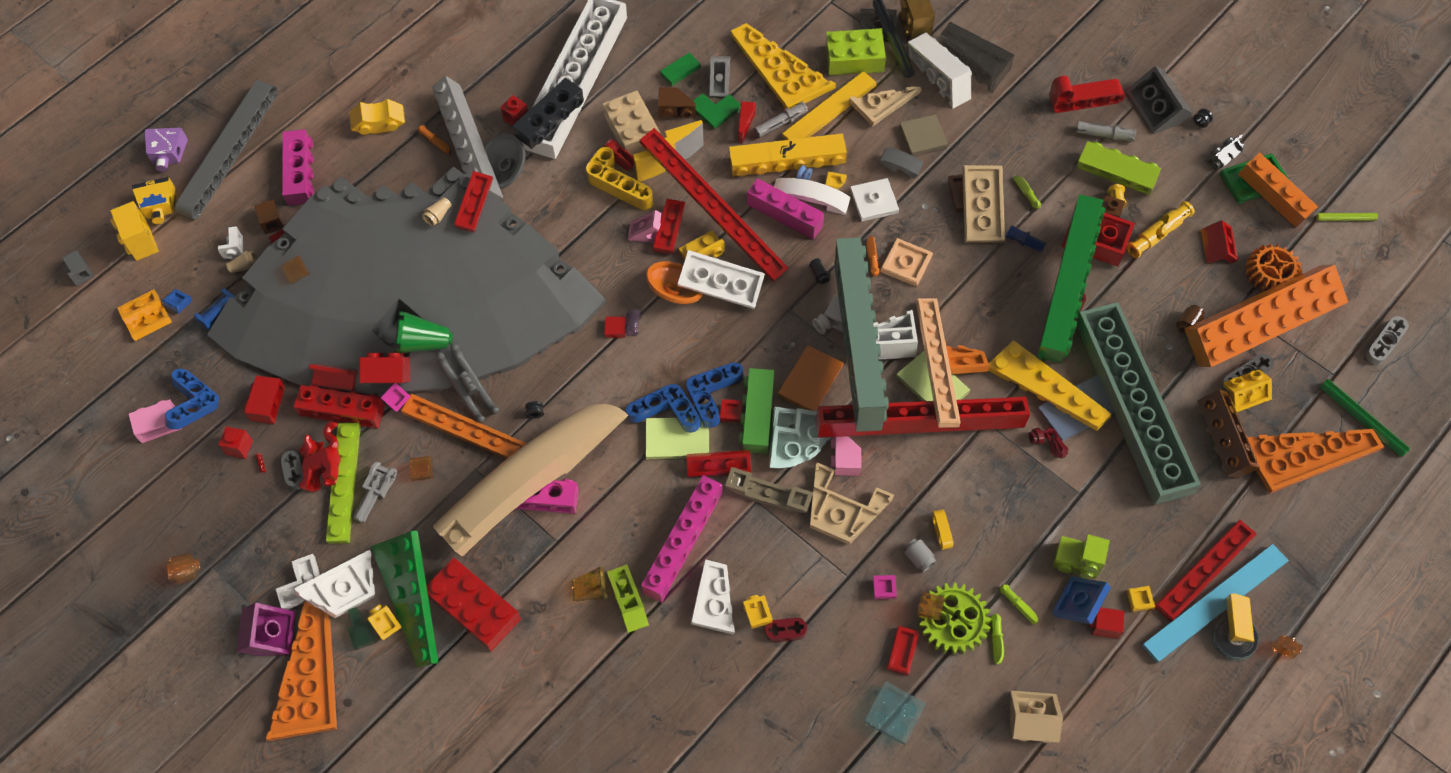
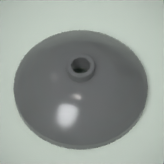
M502 134L490 140L484 147L500 189L508 187L519 177L525 163V148L522 142L513 135Z

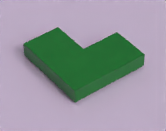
M704 93L693 100L696 103V114L714 130L740 111L741 104L730 94L716 104Z

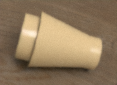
M442 197L439 201L424 209L422 214L423 220L432 227L439 225L447 210L451 207L450 201Z
M245 251L232 261L226 263L227 269L231 274L249 270L256 262L257 257L253 251Z

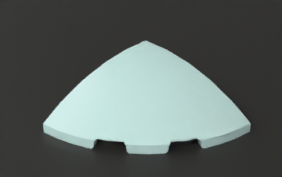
M774 407L772 409L769 435V468L794 467L797 464L810 460L821 451L822 447L831 437H817L815 423L817 411L799 408L794 410Z

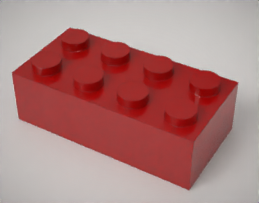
M455 557L426 586L428 598L490 652L497 647L521 620L519 612Z

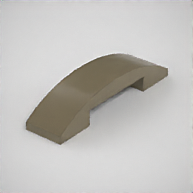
M731 467L725 484V488L750 500L793 512L807 513L813 492L795 486L790 489L752 477V473Z

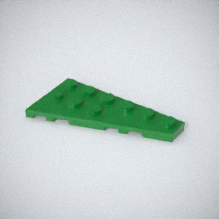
M409 531L373 545L371 549L416 666L419 668L438 663L418 531Z

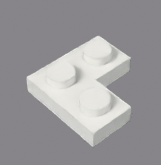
M313 554L292 561L297 581L276 589L282 609L288 610L304 604L305 600L295 595L294 588L320 575Z

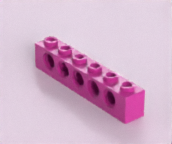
M704 475L702 476L641 584L643 594L661 603L663 602L722 496L721 483Z

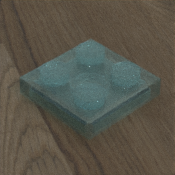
M885 681L864 723L905 745L926 703Z

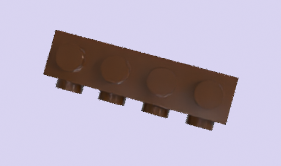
M1218 389L1197 400L1200 406L1199 413L1207 424L1206 430L1214 441V450L1222 461L1221 468L1223 472L1229 477L1238 479L1259 469V464L1229 392Z

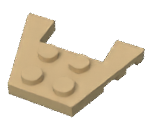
M817 463L810 528L850 545L893 500L894 495L876 487L868 506L828 490L827 488L835 470Z

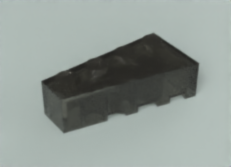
M949 22L940 34L939 44L946 47L952 55L956 56L965 66H968L976 80L980 84L984 83L988 87L987 90L993 93L1010 71L1014 54L952 22Z

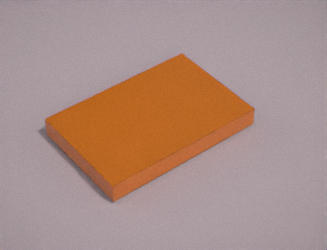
M807 345L778 392V396L805 410L817 411L818 406H820L844 363Z

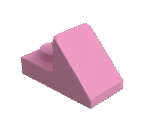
M654 210L631 222L628 240L654 243L657 231L661 225V213Z

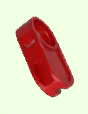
M610 139L603 145V147L613 150L615 162L628 171L634 166L633 156L616 141Z

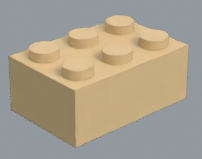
M638 90L603 103L605 119L618 144L632 156L633 154L646 151L639 143L640 139L653 128L659 133L660 131Z

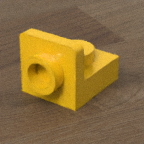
M753 595L743 602V610L746 612L751 629L773 622L764 595L760 597Z
M379 604L369 611L370 616L367 618L382 640H385L402 628L387 605L382 607Z

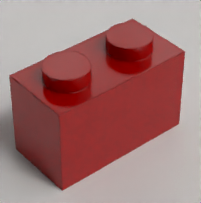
M264 376L255 377L254 383L250 386L249 399L244 404V413L250 421L275 424L286 389L281 379Z

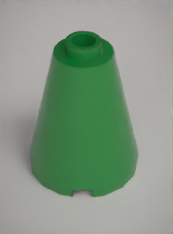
M399 312V316H403V319L399 320L397 324L395 344H399V349H395V353L447 349L448 345H452L453 333L449 332V328L406 312Z

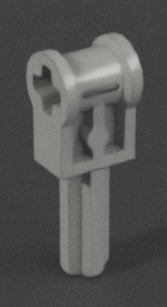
M377 461L371 466L369 475L362 486L366 493L353 516L355 520L359 522L366 521L378 496L384 498L395 481L397 469L386 468Z

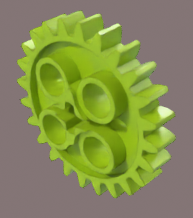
M954 582L952 588H949V585L945 583L943 590L936 586V594L929 591V598L924 597L922 601L925 605H920L919 608L923 612L918 615V619L923 620L919 624V628H926L922 636L929 635L928 644L935 641L936 650L940 646L944 647V654H946L948 649H951L952 654L955 655L957 649H959L961 654L964 655L966 647L972 652L974 650L973 644L980 647L982 643L980 639L985 640L987 637L984 632H989L991 628L986 625L992 620V618L986 617L990 613V609H983L987 602L979 601L981 594L973 595L974 588L965 591V584L962 585L961 589L957 588L956 582ZM951 600L956 606L948 607L945 601ZM964 613H973L975 619H968ZM957 616L958 619L955 622L951 620V618ZM941 618L945 624L937 625L934 619ZM954 630H960V631H962L963 634H964V637H962V638L956 637V636L954 635L953 631H954Z

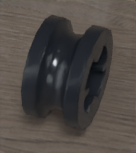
M1201 108L1194 115L1193 120L1199 127L1206 128L1213 121V115L1209 110Z
M538 401L526 403L525 409L527 411L525 416L532 419L543 417V403Z

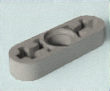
M1395 316L1388 322L1366 352V359L1369 363L1380 365L1385 361L1408 330L1409 324L1406 319ZM1396 324H1397V325H1399L1400 327H1399V329H1398V330L1396 331V333H1395V332H1393L1392 330L1394 329V327H1395ZM1382 337L1390 338L1392 344L1384 343ZM1380 348L1382 352L1376 357L1374 354Z

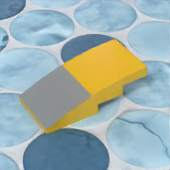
M702 120L665 131V139L685 160L704 146ZM647 150L633 154L637 181L647 180L666 171Z

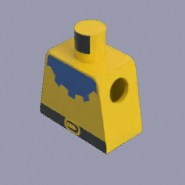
M169 177L132 185L138 206L146 219H152L154 224H161L164 222V215L174 212L176 189Z

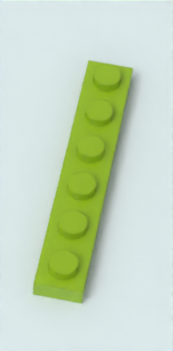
M338 423L337 439L341 461L339 464L338 480L336 485L331 486L326 536L328 544H350L361 428L359 423Z

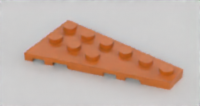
M1373 429L1347 430L1346 432L1338 433L1325 431V433L1319 434L1306 432L1280 434V436H1247L1260 467L1256 472L1270 494L1381 451L1384 448Z
M307 601L304 602L298 623V633L296 640L293 641L290 661L287 662L278 694V704L272 716L271 729L267 733L266 740L268 742L337 729L330 615Z

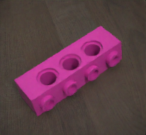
M306 129L283 132V197L288 206L305 204L311 195H314L313 185L311 184V179H314L311 164H313L311 152L313 140L311 136H308Z
M570 479L554 480L515 509L576 514L579 494L577 482ZM553 492H560L557 497L550 496Z

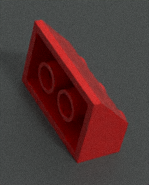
M1104 213L1100 224V233L1095 244V253L1092 258L1118 267L1135 223ZM1069 227L1063 240L1062 248L1065 247Z

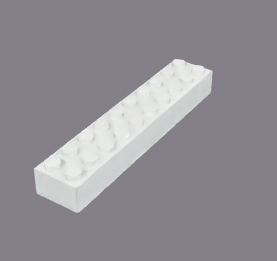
M588 0L533 107L564 78H567L582 89L584 101L553 132H550L539 145L531 149L522 143L525 150L553 159L557 158L627 19L625 3L615 0Z

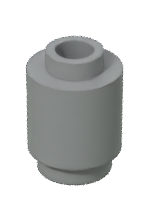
M913 539L905 546L907 549L905 555L922 572L927 571L937 562L934 559L935 555L921 539L918 541Z

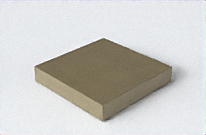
M936 114L900 123V129L912 156L948 148V142Z

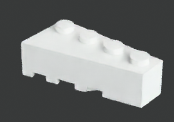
M927 33L908 42L909 57L922 73L926 71L928 80L932 85L936 83L941 89L939 93L943 98L947 96L950 99L949 105L952 108L971 99L972 73L968 66H965L946 47L940 45L935 38H932Z

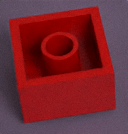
M366 353V357H360V383L410 382V357H404V353H387V357H383V353Z

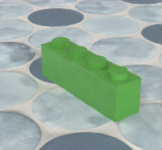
M749 368V376L744 378V388H748L747 394H743L742 407H746V412L741 413V425L744 426V432L739 434V445H743V450H750V453L768 454L774 370Z

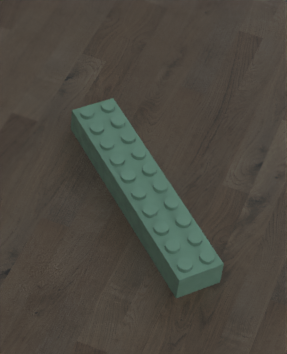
M861 237L836 239L834 259L856 432L882 430L883 422L887 421L886 410L889 408L888 397H884L886 381L881 379L883 362L879 361L878 358L881 355L880 344H876L878 328L873 325L876 321L875 310H871L873 295L872 293L869 294L868 291L871 289L870 277H866V274H868V262L864 261V258H866V248L861 244Z
M1116 302L1081 311L1076 320V327L1094 369L1101 380L1153 504L1157 505L1194 495L1201 486V483L1119 303Z

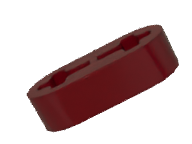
M801 618L773 620L772 623L767 624L765 627L766 638L775 643L800 640L807 633V624ZM795 624H798L799 628H803L799 634H796L795 630L787 629H793ZM772 627H777V630H785L779 631L778 636H774L772 632H769L772 631Z

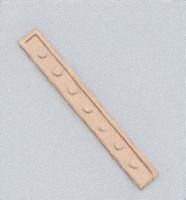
M917 298L916 306L938 427H960L961 422L937 298Z

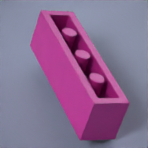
M758 178L747 192L748 206L813 240L823 227V212Z

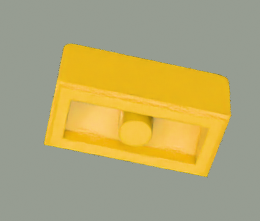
M1230 593L1226 597L1230 641L1254 642L1250 599Z

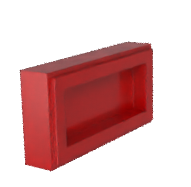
M902 626L897 627L887 670L909 675L919 631Z

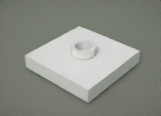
M888 178L851 186L850 191L861 222L899 213Z

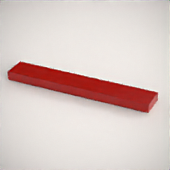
M1239 519L1155 605V609L1172 622L1257 533Z

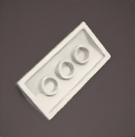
M688 250L677 286L755 309L765 273Z

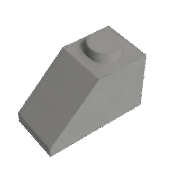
M711 56L710 96L726 97L729 93L730 56Z

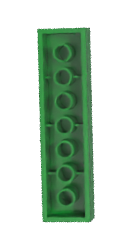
M1080 194L1078 196L1037 358L1061 364L1063 357H1068L1072 346V340L1069 339H1072L1076 329L1077 321L1074 320H1077L1082 305L1080 301L1085 293L1086 280L1090 273L1091 260L1095 253V244L1100 233L1101 220L1105 213V208L1102 207V199Z

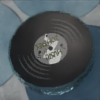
M1224 617L1214 627L1212 641L1216 650L1226 656V658L1241 661L1248 659L1256 652L1259 646V634L1252 624L1254 642L1230 641L1228 617Z

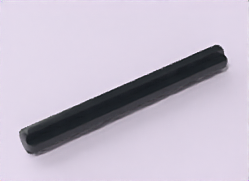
M873 0L872 5L906 78L913 77L915 71L883 1Z

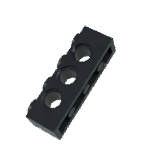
M564 78L513 125L515 137L531 149L539 145L550 132H553L563 120H566L576 108L582 105L584 101L582 89L567 78Z

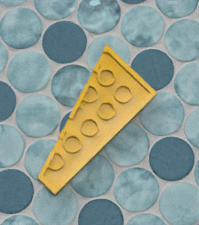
M747 23L731 30L732 38L785 109H790L800 102L807 103L836 88V83L826 80L818 71L814 72L808 68V64L787 50L783 51L775 42L765 39L762 33Z

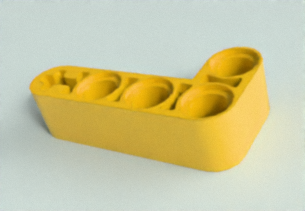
M608 147L600 148L586 166L588 182L638 209H650L653 206L652 189L615 170L613 150Z

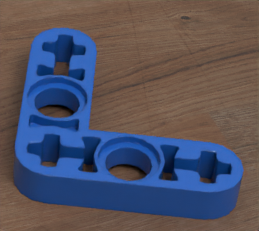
M736 362L729 363L692 376L687 380L688 394L705 427L712 428L720 422L719 411L710 392L742 381L744 370L741 364ZM712 377L721 378V380L716 383L710 381ZM705 398L709 400L707 404H698L700 399ZM707 411L710 412V415L713 417L712 419L707 417Z
M176 369L172 372L171 384L189 400L166 412V427L173 430L181 429L218 408L219 396L186 369ZM192 388H197V389H199L200 391H199V392H192V391H190V389H192ZM189 408H194V409H196V410H198V411H197V412H189V411H187V409H189Z
M676 384L667 385L630 403L626 407L628 419L633 423L641 422L670 408L686 432L693 433L701 427L698 413L681 387ZM671 393L677 396L676 400H674V397ZM654 400H657V401L660 402V403H659L658 405H656V406H650V405H649L650 402H652V401H654ZM681 405L687 406L683 411L676 410ZM689 416L690 420L694 423L688 422L687 417Z

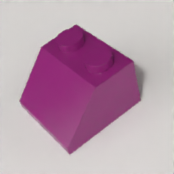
M253 603L242 608L236 652L254 656L291 655L296 612L260 603Z

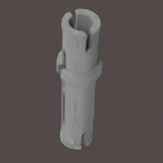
M800 102L790 109H784L781 114L754 127L756 136L761 138L788 122H794L795 118L808 112L807 106L804 102Z
M1078 121L1076 133L1108 137L1115 141L1120 139L1134 142L1136 136L1135 129L1120 128L1119 125L1113 127Z

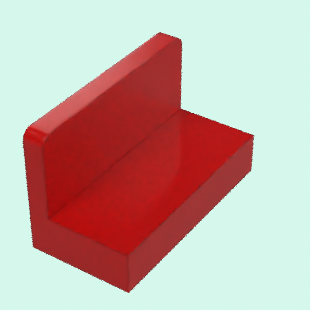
M1220 220L1201 229L1206 262L1210 264L1222 258L1230 264L1238 261L1233 230L1229 224Z
M309 364V369H314L312 385L354 391L357 370L322 364Z

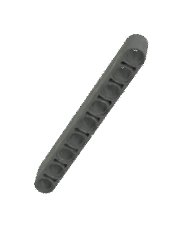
M260 80L253 84L178 199L175 206L177 214L192 219L200 217L274 102L278 92L275 85Z

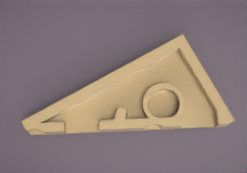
M920 86L906 87L903 91L895 92L894 89L877 94L870 93L867 94V97L856 98L852 96L849 98V103L873 127L918 95L922 88Z

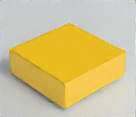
M1150 586L1127 589L1126 593L1131 612L1155 608Z

